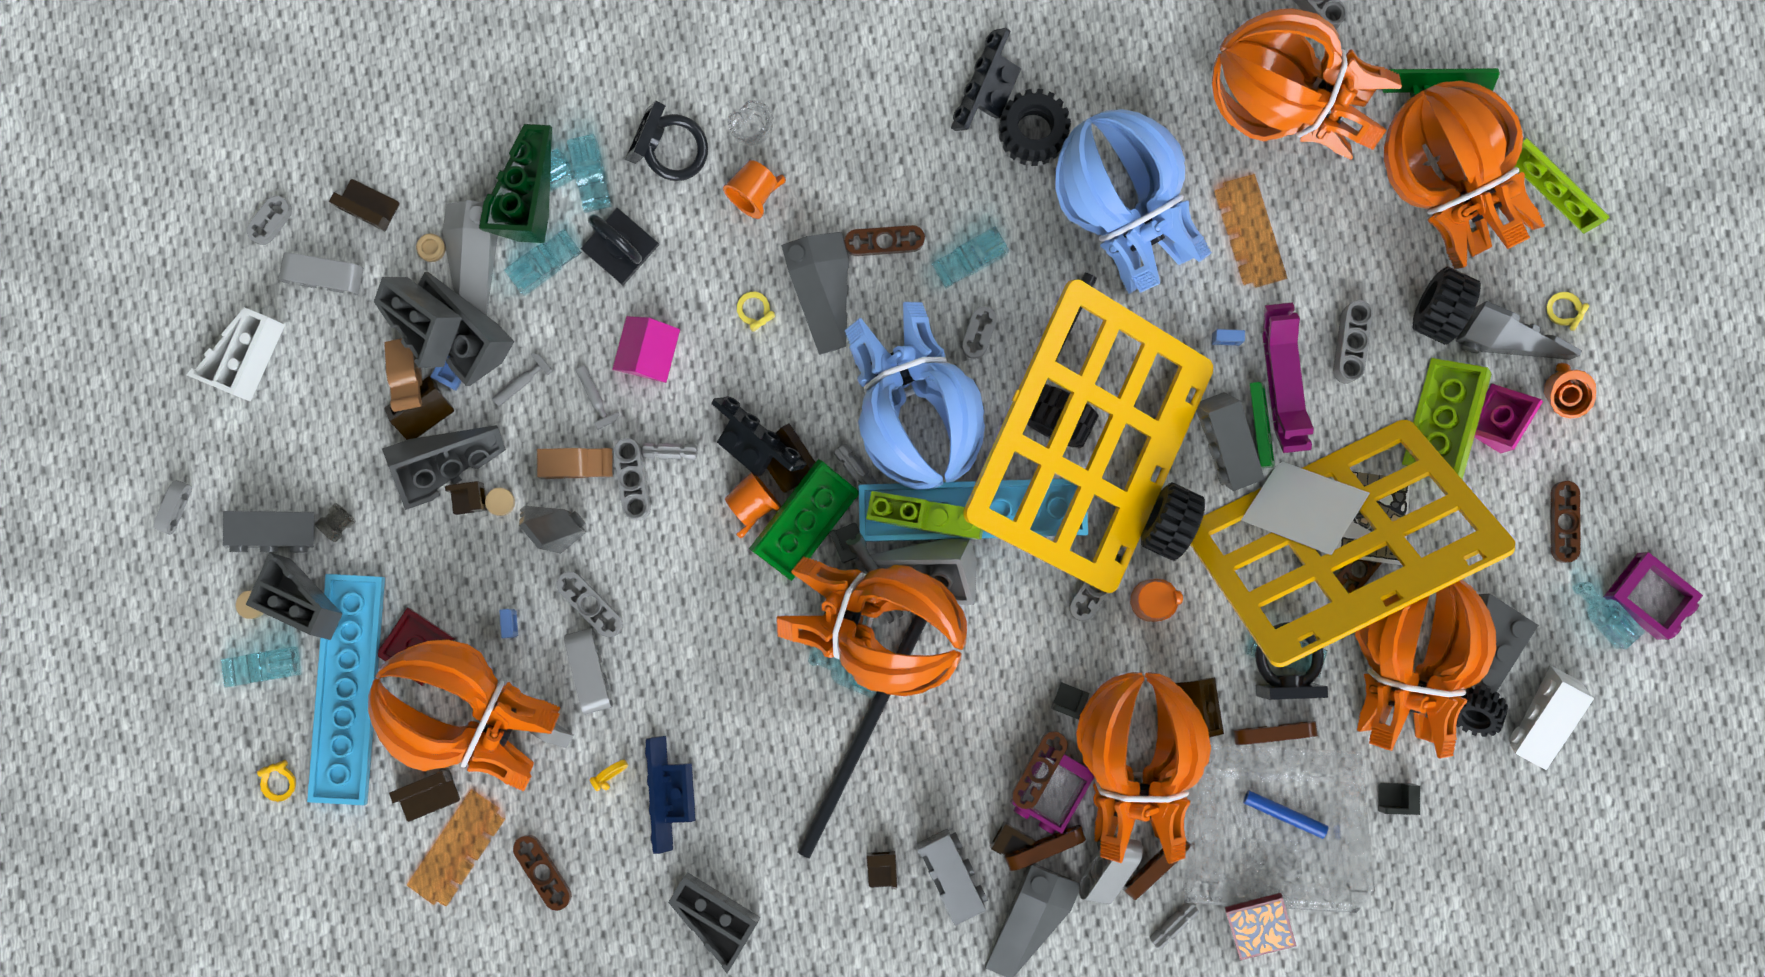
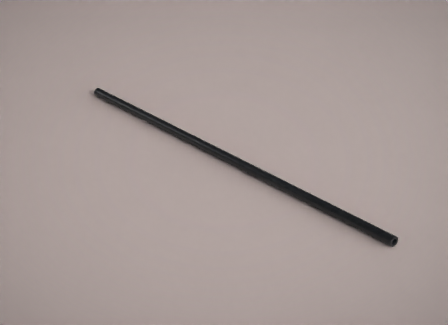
M1086 272L1081 281L1091 287L1094 286L1097 280L1094 275ZM1080 306L1079 309H1078V312H1077V314H1076V316H1075V318H1074V321H1073V323H1072V325H1071V327H1070V329H1069V332H1068V334H1067V336H1066V338H1065V341H1064V343H1063V345H1062V347H1061V349H1060V352H1059V354H1058V356H1057V358H1056V361H1057V359H1058V357H1059V355H1060V353H1061V351H1062V349H1063V347H1064V345H1065V342H1066V340H1067V338H1068V336H1069V334H1070V332H1071V330H1072V328H1073V326H1074V324H1075V322H1076V320H1077V318H1078V316H1079V314H1080V312H1081V310H1082V307H1081V306ZM915 614L896 654L911 655L927 623L926 620ZM876 692L797 851L800 855L810 859L891 696L890 694Z

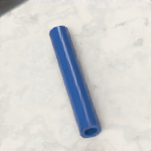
M1250 790L1246 792L1243 799L1244 804L1321 839H1324L1327 835L1328 825Z

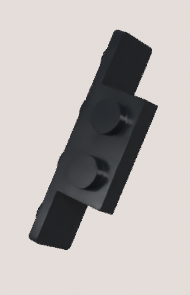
M996 29L987 36L985 40L986 47L982 56L975 63V72L971 81L964 89V98L961 105L954 112V121L951 129L954 131L968 130L977 109L993 118H1001L1003 109L1021 71L1020 67L1001 56L1011 32L1009 29Z
M729 396L713 399L711 404L729 419L717 443L756 477L764 474L773 457L789 471L804 469L807 463L800 458V454L795 449L783 444L775 432L763 427L756 416L743 410L736 399Z

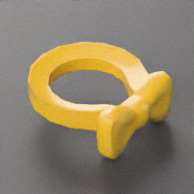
M625 759L620 760L601 771L597 776L591 777L590 783L596 791H600L601 788L608 790L610 786L607 781L624 771L628 767L627 761Z
M287 760L271 764L257 771V775L262 777L260 783L261 791L271 801H284L295 791L296 778L286 768L288 765ZM278 771L287 777L290 786L286 793L277 795L271 792L268 787V779L271 772Z

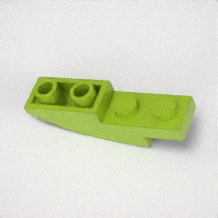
M871 491L867 520L979 540L982 539L983 534L982 529L965 520L963 514L965 507Z

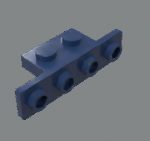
M666 736L646 738L645 747L648 772L647 785L649 788V814L651 819L650 840L653 854H661L673 850L672 823L696 821L692 763L668 764Z

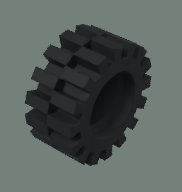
M1475 685L1474 689L1472 687L1464 689L1466 694L1461 697L1467 699V703L1458 715L1456 726H1463L1462 731L1467 733L1470 730L1472 731L1471 735L1477 736V733H1481L1482 737H1487L1488 733L1491 736L1496 735V732L1499 733L1503 728L1508 712V704H1505L1506 700L1499 698L1500 694L1497 692L1490 693L1491 689L1487 687L1485 690H1481V686Z

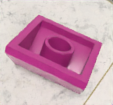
M626 316L612 370L667 383L680 329L648 317Z
M1491 384L1486 393L1474 438L1499 453L1514 450L1543 403L1542 399Z

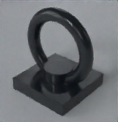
M654 101L644 113L625 160L636 164L644 157L651 170L664 179L670 181L690 179L700 172L707 160L708 142L705 133L695 121L686 116L678 114L662 116L666 105ZM677 125L684 127L691 132L696 140L697 155L693 163L687 168L681 170L666 168L655 156L654 151L661 140L664 128L667 126Z
M616 208L605 221L594 214L588 217L589 225L596 232L580 249L623 286L656 250L659 243L619 208Z
M1290 622L1279 623L1273 627L1277 629ZM1314 635L1305 639L1308 644L1317 641ZM1257 644L1255 652L1256 665L1260 675L1268 683L1255 685L1257 697L1269 700L1328 698V686L1313 683L1323 667V648L1312 653L1310 668L1304 675H1275L1268 665L1266 656Z

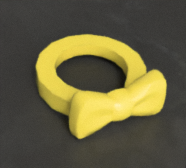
M748 292L737 303L739 318L744 323L750 325L752 332L776 317L775 312L770 311L767 298L761 293ZM750 298H757L763 302L764 317L758 321L745 316L743 313V304Z
M1559 292L1553 295L1546 306L1549 319L1555 324L1570 326L1569 329L1571 331L1577 328L1589 308L1587 303L1582 305L1579 298L1569 292ZM1559 299L1571 301L1578 312L1577 316L1568 319L1558 318L1553 312L1554 302Z

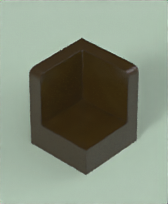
M474 481L445 486V491L451 493L454 515L487 511L484 483Z
M1004 821L990 844V848L1000 855H1006L1025 845L1033 846L1035 840Z
M895 851L867 853L869 887H891L892 890L897 889Z

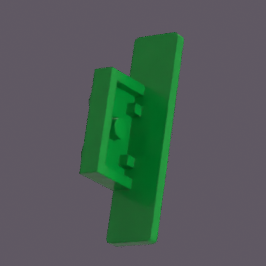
M1498 68L1389 69L1399 74L1402 87L1400 89L1382 90L1383 93H1410L1412 98L1419 92L1442 82L1464 81L1479 84L1493 91L1500 72Z

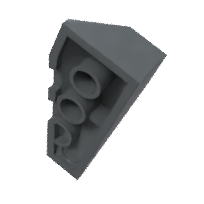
M834 232L811 235L782 244L781 247L788 272L819 355L846 347L847 335L845 329H847L848 315L846 312V301L849 289L847 275L850 258L843 233Z
M1488 301L1475 307L1471 318L1456 342L1463 344L1462 348L1476 354L1480 351L1571 360L1580 356L1582 352L1579 348L1557 336H1544L1540 334L1541 327L1536 324H1522L1519 322L1520 315Z
M497 425L413 438L382 448L405 510L433 501L440 496L438 488L450 480L453 484L462 481L459 475L469 467L479 469L506 450Z
M1036 863L1027 866L985 968L1004 977H1014L1071 912L1079 893V882Z

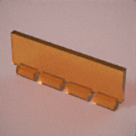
M1255 174L1224 182L1223 188L1215 190L1214 193L1219 209L1222 210L1230 207L1231 210L1223 213L1222 218L1228 236L1237 233L1239 236L1230 240L1236 262L1247 261V264L1238 267L1243 286L1254 283V287L1258 288L1288 279Z
M471 789L407 886L433 905L439 902L443 906H448L458 891V888L450 883L451 880L462 885L475 865L466 858L470 856L478 861L491 842L490 839L482 835L484 831L491 836H495L505 821V818L497 813L500 808Z

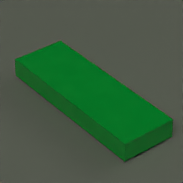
M1261 382L1250 383L1259 461L1262 468H1272L1275 466L1265 385Z

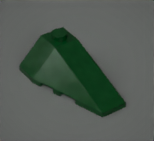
M523 125L509 152L510 158L504 170L499 171L496 177L498 181L492 193H488L483 202L479 225L480 230L517 242L545 243L550 202L551 125Z

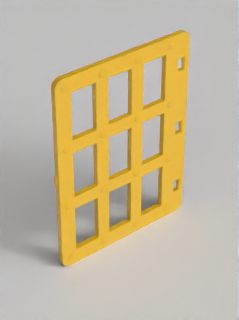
M1081 280L1068 281L1064 286L1022 382L1014 393L1013 402L963 512L965 520L1103 592L1113 593L1119 587L1213 374V363L1207 357ZM1081 306L1103 321L1078 375L1057 363L1056 358ZM1120 330L1140 342L1141 345L1119 395L1116 397L1095 385ZM1158 353L1178 365V369L1158 414L1153 419L1133 406ZM1047 379L1071 393L1049 442L1044 447L1022 434ZM1195 388L1196 391L1189 404L1185 400L1190 389ZM1089 402L1110 415L1086 469L1062 456L1084 407ZM1125 424L1146 435L1147 439L1124 490L1102 479V476ZM1014 452L1035 462L1038 466L1012 521L989 509L1010 460ZM1157 466L1161 470L1154 483L1150 479ZM1054 474H1057L1078 487L1054 540L1051 541L1033 532L1030 528ZM1095 495L1116 508L1091 562L1070 551V548ZM1123 546L1126 547V550L1119 563L1115 561L1120 547Z
M1399 420L1302 468L1327 478L1332 476L1335 481L1370 493L1359 511L1374 531L1335 549L1332 555L1325 554L1320 556L1316 549L1272 532L1223 555L1211 538V535L1241 521L1261 488L1204 515L1200 527L1190 544L1266 658L1276 667L1287 666L1512 555L1515 551V540L1415 424L1409 420ZM1399 443H1402L1416 460V462L1365 487L1350 469V467ZM1427 476H1430L1446 495L1393 522L1376 502ZM1458 510L1475 529V532L1422 558L1405 538V536ZM1289 545L1303 566L1249 592L1235 570ZM1388 546L1403 567L1348 594L1333 572L1378 549ZM1477 554L1482 556V560L1472 565L1467 564V559ZM1315 581L1330 603L1275 629L1260 607ZM1395 594L1398 595L1400 600L1388 606L1384 605L1383 600ZM1312 635L1316 637L1317 641L1303 648L1301 647L1300 641Z

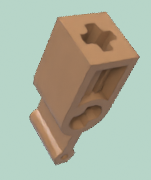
M402 338L384 342L386 375L391 392L390 404L393 412L422 406L420 394L422 370L414 362L416 357L410 348H405L401 343Z
M537 449V477L541 479L613 477V449Z

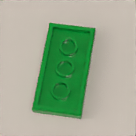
M818 459L749 549L792 581L796 577L791 572L803 557L809 559L827 537L829 531L833 529L857 498L859 491L822 460Z

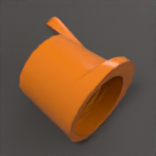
M750 160L723 186V191L729 200L742 212L752 218L760 219L764 214V203L774 190L785 183L786 178L782 174L775 178L772 172L764 165Z
M1558 363L1556 370L1559 372L1552 374L1546 380L1544 395L1553 410L1561 417L1569 419L1579 418L1587 414L1595 403L1596 383L1585 371L1571 370L1570 365Z
M752 472L725 497V501L730 509L746 525L736 533L739 538H743L758 519L773 509L778 511L781 507L778 500L763 481Z
M1148 579L1140 582L1134 587L1130 598L1133 612L1138 618L1147 622H1157L1170 618L1176 612L1178 605L1183 602L1182 592L1176 590L1170 582L1164 579Z

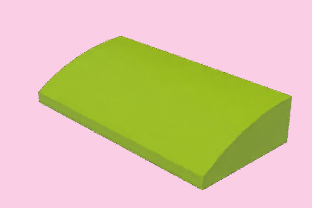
M1528 137L1523 138L1522 151L1515 167L1519 168V173L1524 172L1525 178L1583 234L1610 218L1607 212Z
M1431 358L1413 423L1463 480L1492 373L1488 367ZM1406 449L1402 465L1408 466L1416 462V460Z

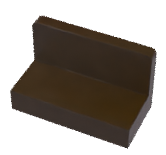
M354 179L349 181L342 196L333 192L329 200L336 208L384 232L387 230L400 205L397 200Z
M430 376L422 381V386H420L421 407L393 412L391 404L384 408L389 422L406 440L418 438L454 412L453 406L441 394L436 382Z
M790 423L782 426L776 434L780 437V441L783 444L795 449L800 454V458L807 464L804 469L789 471L773 457L767 469L783 493L796 488L815 464V460Z
M1215 677L1176 683L1199 709L1207 725L1209 738L1224 734Z
M449 769L389 792L392 803L400 802L408 822L460 801V796Z

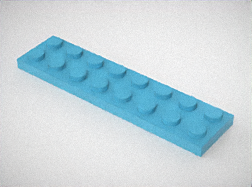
M1052 479L1030 530L1043 537H1055L1078 486L1066 479ZM1002 480L989 509L1013 521L1031 480ZM976 481L943 482V485L937 488L913 489L900 483L859 485L860 533L865 542L966 539L967 537L938 534L867 520V511L871 491L965 507ZM1086 512L1076 536H1088V512ZM983 530L982 539L997 538Z
M326 574L324 594L342 612V616L332 639L320 638L307 802L347 805L368 804L373 726L368 713V694L373 680L377 679L375 676L378 672L379 664L378 650L380 649L385 577Z

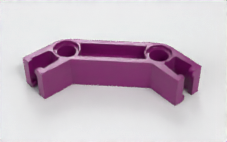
M1293 302L1265 305L1262 333L1263 343H1266L1264 344L1272 417L1273 421H1276L1273 422V426L1283 453L1311 450L1312 442L1308 435L1313 434L1314 431L1305 405L1298 349L1300 317L1298 313L1294 312L1295 306Z

